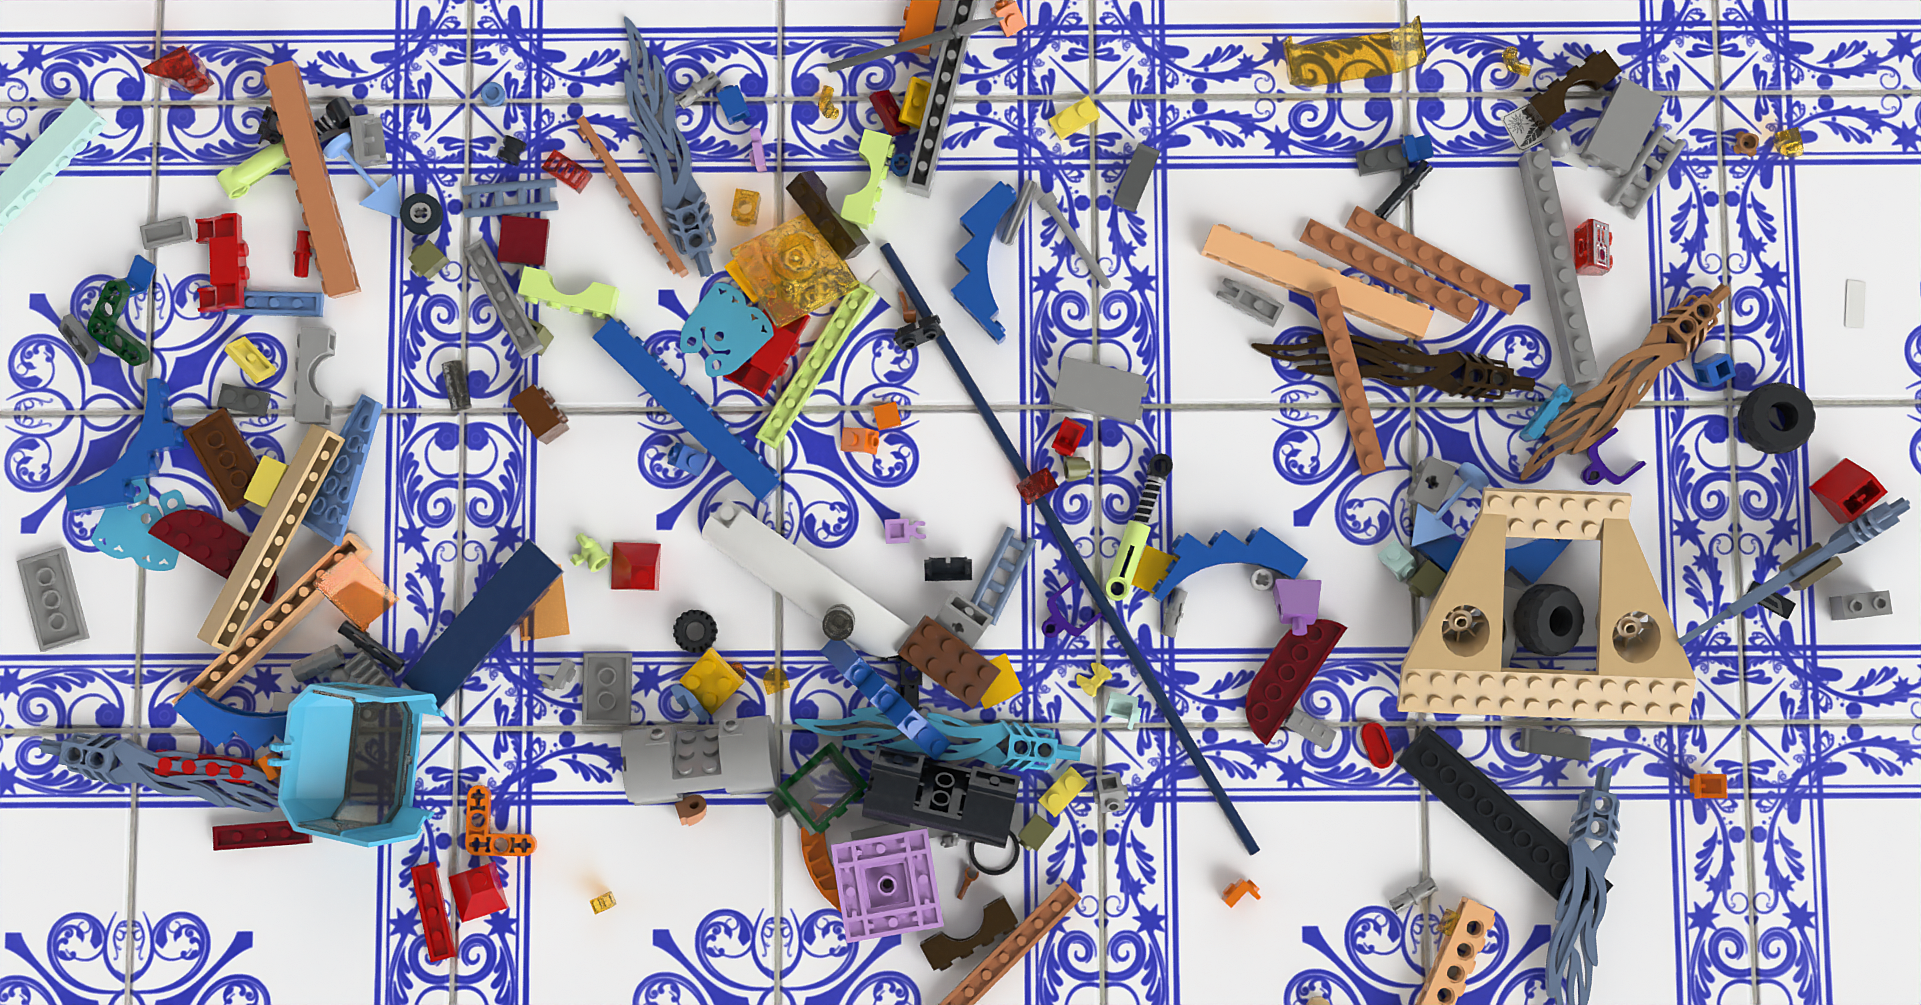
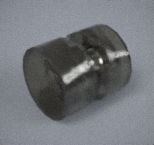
M845 604L831 606L822 621L824 634L834 641L847 639L854 629L855 614Z

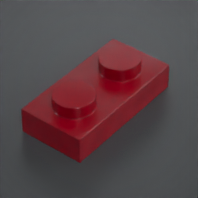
M889 89L873 92L868 97L889 135L892 137L904 135L911 130L909 125L898 121L901 110Z

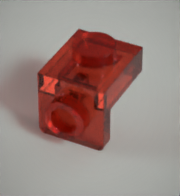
M1047 467L1028 476L1016 485L1027 505L1032 504L1059 487Z

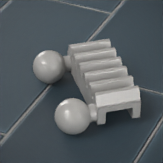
M363 649L349 660L344 667H337L330 674L331 682H348L351 674L359 684L398 688L373 657ZM375 701V703L365 704L361 708L362 719L366 722L377 720L380 710L386 707L387 703Z

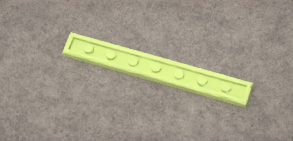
M855 279L755 436L757 439L775 450L778 448L875 295V290Z

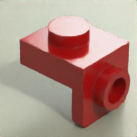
M1065 416L1051 447L1062 456L1069 455L1072 457L1087 426Z

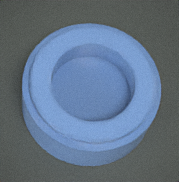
M489 82L483 86L481 97L488 106L497 107L505 101L506 93L500 84Z

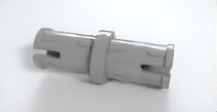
M711 71V73L697 83L695 81L691 83L692 86L676 96L675 99L684 110L697 99L706 97L705 94L721 84V81L715 75V72Z
M1173 588L1169 606L1164 612L1166 616L1161 635L1171 638L1176 637L1180 618H1183L1184 615L1182 611L1188 592Z
M1429 877L1415 887L1410 886L1406 888V892L1389 900V903L1398 915L1408 907L1420 904L1422 899L1439 891V889L1435 886L1434 880Z

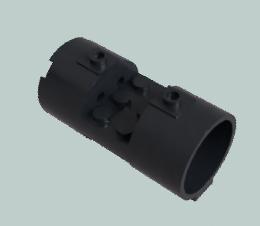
M880 745L876 746L864 798L862 817L909 828L912 823L957 833L958 839L1003 849L1006 848L1021 776L973 766L972 769L925 759V755Z

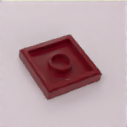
M502 215L497 261L499 263L545 267L550 220Z

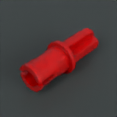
M297 231L296 251H293V254L295 255L294 276L298 278H307L309 274L310 257L313 255L310 252L311 246L308 240V235H311L310 231Z

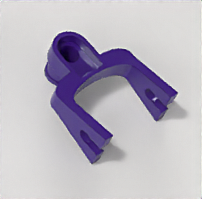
M1615 427L1587 448L1586 453L1591 464L1582 470L1580 478L1586 485H1596L1604 478L1613 485H1619L1644 467L1646 462L1644 460L1638 461L1621 476L1614 474L1606 467L1598 454V447L1619 431ZM1592 471L1596 474V478L1594 480L1590 479V473Z
M1073 579L1047 600V607L1052 615L1043 622L1041 629L1042 633L1048 638L1056 637L1063 630L1072 636L1078 637L1103 616L1099 612L1081 628L1073 626L1063 617L1057 607L1056 599L1075 583ZM1048 624L1055 626L1053 633L1047 631L1046 627Z

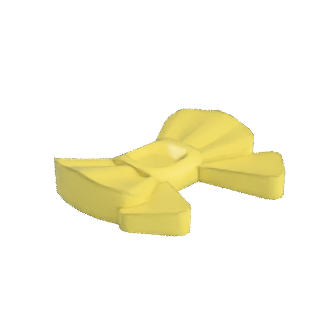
M1091 663L1095 674L1091 679L1080 674L1076 676L1077 685L1081 686L1083 691L1092 697L1096 696L1097 688L1105 680L1112 678L1110 670L1100 663Z

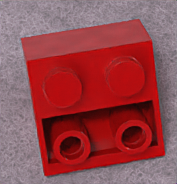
M1848 458L1842 459L1808 487L1838 524L1854 521L1888 493L1871 472Z

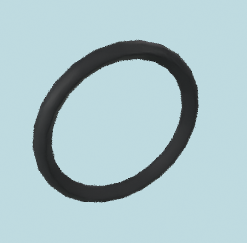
M1011 830L1009 831V836L1014 842L1015 854L1011 863L1001 870H989L981 866L974 854L975 842L971 841L969 854L974 866L988 875L997 876L1010 871L1018 861L1020 854L1019 841L1016 835Z

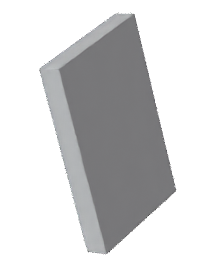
M584 653L582 724L631 725L633 653Z

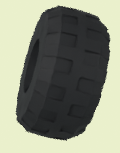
M1782 382L1766 384L1750 392L1740 404L1737 416L1739 431L1744 440L1752 448L1766 454L1791 452L1805 444L1814 431L1816 420L1814 405L1806 393L1792 384ZM1771 406L1777 407L1784 415L1785 424L1781 431L1773 428L1768 420V412Z
M1537 584L1525 591L1516 604L1517 607L1513 615L1514 629L1516 630L1519 642L1528 651L1544 656H1559L1569 652L1579 641L1578 639L1584 630V610L1577 595L1569 588L1556 584Z

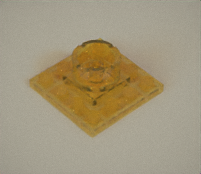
M805 213L730 249L731 256L777 329L850 293L860 286L859 281L846 261L840 259Z

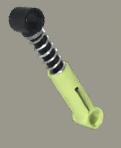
M338 97L326 105L325 114L323 113L322 118L317 117V121L314 123L318 137L321 135L325 136L328 130L332 131L335 128L343 130L351 127L349 116H357L346 97ZM282 137L281 142L270 144L236 167L226 168L217 175L216 178L229 199H236L245 195L250 190V186L290 161V158H287L283 151L284 137Z
M1156 454L1148 463L1147 482L1144 483L1145 489L1141 491L1143 495L1139 498V505L1136 506L1137 512L1133 514L1135 518L1133 521L1128 520L1105 584V595L1112 601H1120L1127 597L1151 529L1147 525H1150L1148 521L1152 517V510L1155 509L1154 504L1158 501L1156 499L1157 495L1161 494L1159 492L1160 487L1163 486V482L1167 480L1168 475L1173 469L1172 459L1166 454ZM1156 461H1163L1166 464L1165 472L1156 471L1154 463ZM1128 555L1130 558L1122 578L1119 576ZM1117 582L1123 586L1121 595L1117 596L1111 592L1112 583Z

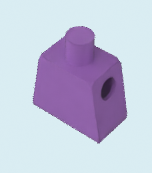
M1275 580L1272 591L1280 623L1292 624V633L1294 635L1306 634L1307 625L1315 623L1319 609L1321 580Z

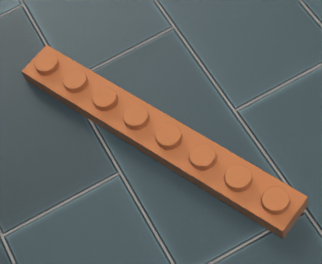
M583 115L576 121L580 126L577 131L584 141L589 139L593 145L589 149L597 160L602 158L606 164L602 167L609 179L613 177L616 179L618 185L615 188L622 198L628 197L631 202L628 205L629 209L635 217L640 215L644 223L640 224L647 236L651 234L654 236L656 242L653 245L660 255L666 254L669 259L666 264L673 275L678 272L680 277L683 278L689 274L585 116Z
M1359 206L1355 207L1344 227L1510 316L1514 313L1523 296L1522 292Z
M1311 218L1299 239L1300 242L1466 324L1470 322L1479 304V301Z
M1335 286L1312 293L1361 475L1385 470L1386 467L1337 288Z
M1064 880L938 1005H974L1082 898Z

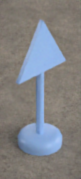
M345 132L334 138L325 147L323 154L329 159H335L343 155L374 190L359 205L401 219V203L396 176L394 175L382 186L378 187L347 152L353 144L352 136Z
M1464 462L1459 467L1458 473L1464 483L1436 515H1433L1419 503L1417 504L1411 547L1456 533L1442 522L1440 518L1469 486L1476 490H1483V487L1489 485V479L1481 469L1469 462Z

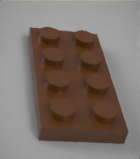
M223 407L184 430L183 434L228 511L233 513L251 502L245 499L244 495L259 466V462L229 411Z
M926 614L897 652V654L972 709H974L1001 672L999 668Z

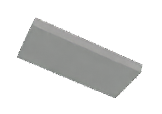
M61 547L18 560L17 565L40 652H46L89 639L67 549Z

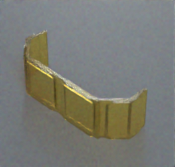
M1420 15L1416 16L1412 23L1390 32L1308 45L1293 43L1292 35H1290L1282 43L1289 84L1295 86L1315 87L1349 80L1391 75L1421 65L1427 60Z

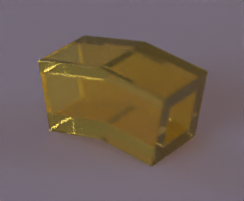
M612 891L589 901L595 915L617 905Z

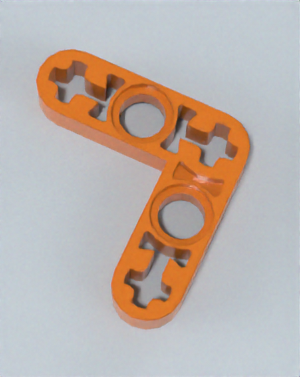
M476 785L470 788L467 794L465 846L468 853L475 856H528L534 853L537 849V840L531 834L490 833L491 791L485 785ZM479 789H481L482 794H485V798L480 800V806L485 805V810H473V806H478V798H474V793H477ZM476 813H481L484 816L485 821L481 827L475 826L472 822V818ZM488 837H491L489 846L480 847L478 851L475 846H472V842L476 841L477 838H479V842H489ZM498 838H504L507 841L508 846L505 851H499L495 847V842ZM512 838H515L514 843L524 842L526 838L527 843H531V847L527 848L526 852L524 847H514L515 852H512L514 845Z

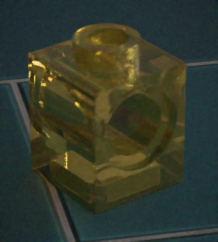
M736 188L731 217L733 221H736L737 225L749 227L750 224L757 225L761 203L759 192ZM745 204H749L752 206L751 211L746 214L741 213L740 208Z

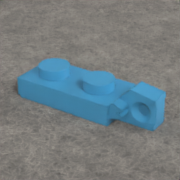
M1559 384L1520 432V437L1525 441L1540 438L1546 430L1544 426L1558 415L1560 411L1558 409L1562 403L1569 402L1574 392L1565 384Z

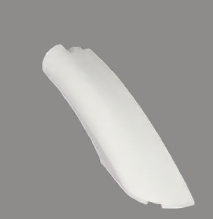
M728 498L725 499L713 517L709 516L702 530V539L863 652L884 658L899 655L897 654L898 650L914 628Z

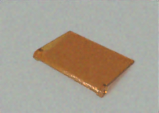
M352 551L313 582V585L363 632L369 628L371 622L400 600Z
M563 575L551 585L549 592L535 605L536 608L520 623L521 641L570 634Z

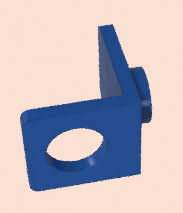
M139 254L135 255L127 277L122 278L134 289L130 290L128 298L147 292L156 270L154 264Z

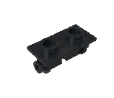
M266 106L262 119L266 121L262 120L257 130V133L261 135L258 142L259 145L263 139L271 144H277L282 139V135L279 134L276 126V121H279L277 112H274L272 107Z
M930 314L918 320L919 328H916L914 322L898 328L893 340L903 351H906L946 333L939 325L941 323L937 314Z
M967 556L950 557V563H946V558L929 557V560H924L925 581L972 580V559H967Z

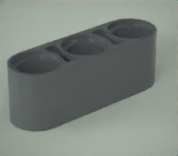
M1138 143L1114 200V205L1135 213L1160 154L1159 150Z
M1522 727L1519 751L1589 762L1592 738Z

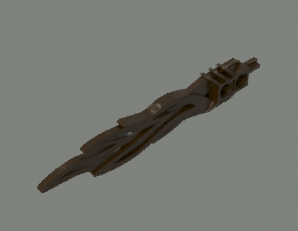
M1323 334L1309 335L1307 340L1310 342L1296 345L1251 344V348L1255 351L1281 361H1330L1329 354L1327 353L1286 356L1272 352L1300 351L1320 347L1327 348ZM1349 335L1351 342L1364 345L1352 344L1356 360L1359 358L1373 364L1358 366L1361 380L1372 379L1394 388L1428 386L1448 394L1449 397H1453L1456 394L1463 395L1460 397L1463 399L1467 396H1473L1474 398L1471 400L1479 398L1501 400L1504 398V395L1511 392V389L1534 391L1535 378L1514 375V368H1508L1506 361L1489 359L1484 354L1478 353L1477 357L1471 352H1466L1465 355L1461 351L1454 350L1451 353L1427 355L1405 344L1386 340L1379 344L1367 338ZM1398 349L1404 350L1410 354L1402 353ZM1331 363L1296 367L1302 373L1335 377L1333 371H1318L1332 368ZM1392 363L1435 369L1427 372L1408 373L1403 372L1404 369ZM1462 366L1460 382H1458L1450 373ZM1470 371H1475L1479 374V382H1473L1470 379ZM1495 374L1502 377V386L1494 383L1493 377ZM1385 376H1399L1409 378L1411 380H1399L1388 378ZM1487 392H1490V393H1497V394H1500V395H1492V394H1486V393H1487Z

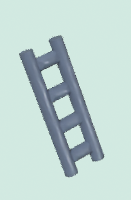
M556 178L462 186L463 195H471V208L464 209V217L472 218L559 210L558 201H550V188L557 187ZM540 189L541 202L527 203L526 190ZM517 191L518 204L504 205L503 192ZM494 193L495 206L481 207L480 194Z
M1008 526L971 599L972 603L994 618L990 623L994 626L1037 542L1031 537H1028L1026 543L1014 538L1013 535L1016 530ZM1008 545L1021 551L1015 564L1002 558ZM997 567L1010 572L1005 585L992 580ZM987 588L1000 594L994 607L981 601Z

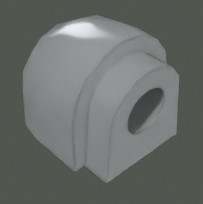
M1563 128L1541 143L1545 149H1549L1550 156L1560 158L1568 153L1571 147V138L1566 128Z

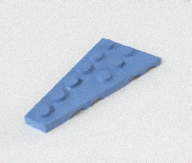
M364 394L360 396L338 435L346 440L301 521V524L340 547L383 404Z

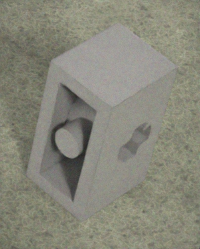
M1432 456L1421 460L1416 468V473H1418L1416 481H1412L1407 489L1406 494L1409 495L1407 502L1416 506L1419 503L1432 513L1439 511L1457 467ZM1431 479V484L1434 485L1431 488H1427L1428 483L1425 481Z
M1889 590L1829 597L1833 621L1893 614Z
M954 591L934 621L973 648L994 618L957 591Z

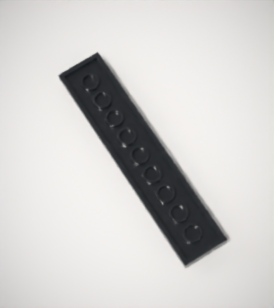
M1425 725L1397 758L1395 763L1558 902L1561 891L1570 876L1568 846L1429 726ZM1587 870L1580 907L1585 900H1588L1589 895ZM1605 878L1606 892L1608 893L1614 885ZM1595 896V901H1594L1593 910L1595 909L1596 896Z

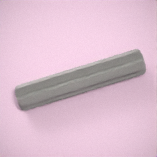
M1027 179L1024 182L1000 239L1007 246H1011L1014 243L1037 188V183Z

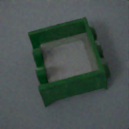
M831 741L778 786L773 793L784 802L811 836L816 832L821 835L831 826L829 821L834 816L838 819L848 811L846 806L851 801L856 803L865 795L863 790L867 788L868 784Z

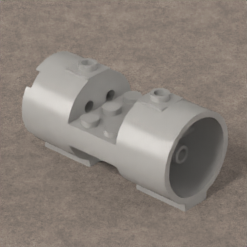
M770 715L719 721V729L711 728L704 731L677 733L675 726L672 725L628 730L622 734L623 783L628 801L634 803L635 806L683 801V793L725 788L726 792L732 796L774 791L779 786L776 739Z

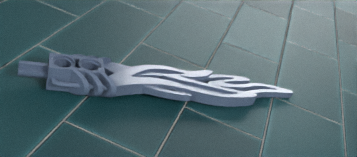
M625 16L624 23L628 34L632 59L631 74L627 69L624 71L626 96L634 121L645 139H641L643 150L652 168L662 180L663 198L661 209L668 216L664 217L665 221L671 225L668 231L674 236L679 252L683 255L688 254L691 260L695 259L700 277H709L711 274H714L708 254L713 253L711 246L717 242L712 226L714 221L713 214L709 215L710 205L709 203L705 204L707 199L706 193L702 192L692 176L690 148L677 126L676 101L674 95L669 92L664 69L658 57L653 55L654 91L649 73L647 47L634 23ZM634 35L642 49L643 77L651 110L643 99L638 84V53ZM660 76L663 83L662 123L664 131L655 119V115L660 107ZM635 101L647 130L642 125L639 119V116L636 111ZM676 135L683 151V161L678 151ZM661 138L671 154L676 157L678 167L676 184ZM651 154L656 156L659 167L651 157ZM684 199L692 203V205L680 208ZM688 217H695L693 224H684ZM709 232H710V235H711V238H712V241H711V242L709 241V238H708V233H709ZM701 238L703 240L700 246H691L694 239ZM680 240L684 242L686 250H683Z
M1901 497L1889 505L1885 501L1832 534L1827 545L1746 593L1740 599L1727 606V609L1677 639V642L1680 646L1686 644L1731 615L1735 617L1835 554L1847 553L1865 544L1899 523L1898 516L1911 509L1909 500Z
M76 732L71 738L65 739L62 742L44 738L39 746L41 753L60 756L58 764L66 765L69 771L83 774L90 780H99L104 783L110 782L114 785L142 783L162 794L172 796L195 795L222 808L231 805L254 812H271L274 810L272 806L243 793L257 796L279 806L278 798L261 789L222 780L234 779L230 776L229 769L221 768L220 773L213 777L207 775L205 771V765L210 762L228 767L238 764L244 770L243 776L239 779L253 781L279 794V786L268 780L262 768L254 765L248 766L220 759L195 760L199 757V753L190 751L168 750L165 752H153L134 743L129 738L115 740L118 736L112 735L105 738L106 734L104 733L95 736ZM76 748L80 751V757L75 753ZM99 753L104 757L103 762L99 759ZM180 756L182 757L180 760H172L171 771L183 772L181 768L182 763L188 759L194 760L197 769L192 773L194 775H173L169 777L156 775L153 770L145 765L158 768V761L161 758ZM118 759H119V760L121 761V763L123 764V765H121V766H119V767H117V761H118ZM215 779L221 789L243 800L244 802H241L227 795L220 789L202 780ZM164 782L172 783V784H175V785H178V786L169 785V784H166V783H164Z
M1598 766L1594 789L1586 788L1585 792L1580 794L1577 811L1571 817V822L1575 821V823L1569 829V834L1573 833V835L1567 840L1570 876L1561 891L1557 903L1555 920L1558 923L1548 946L1545 968L1546 995L1555 999V1005H1564L1561 981L1568 959L1569 966L1566 979L1568 1005H1575L1574 986L1576 974L1578 1005L1588 1004L1593 966H1598L1596 934L1598 926L1604 917L1607 904L1604 876L1613 856L1616 855V848L1613 843H1618V835L1615 831L1619 832L1621 827L1618 821L1620 802L1617 799V794L1609 793L1613 769ZM1598 797H1601L1603 800V806L1600 809H1597L1595 806V801ZM1594 821H1597L1599 824V830L1596 833H1593L1591 830V825ZM1584 838L1599 840L1602 843L1592 851ZM1587 870L1589 895L1588 900H1585L1580 907ZM1596 896L1595 909L1593 913L1594 901ZM1579 933L1585 968V987L1580 954L1574 947Z

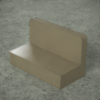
M1815 542L1780 565L1779 570L1781 572L1822 548L1821 544ZM1838 556L1830 557L1790 582L1789 585L1794 591L1804 590L1843 563Z

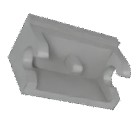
M374 114L349 116L355 162L362 168L388 164L382 119L380 117L375 118Z

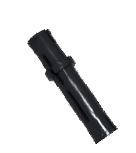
M1422 159L1410 174H1406L1403 177L1401 184L1374 211L1375 214H1380V218L1387 220L1413 190H1417L1420 187V182L1433 170V167L1431 165L1427 167L1429 163Z
M348 620L344 621L337 631L353 642L354 647L357 649L362 648L375 659L391 668L395 673H398L406 662L371 638L370 633L361 631ZM354 634L363 639L365 642L369 643V645H367L362 640L354 636ZM374 648H376L377 650H379L381 653H383L384 655H386V656L389 657L390 659H387L386 657H384L382 654H380L379 652H377L376 650H374Z

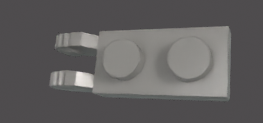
M1224 278L1222 284L1227 288L1238 291V294L1235 298L1226 292L1218 291L1216 294L1218 299L1232 304V307L1271 327L1275 326L1285 305L1245 284L1241 285L1231 279Z

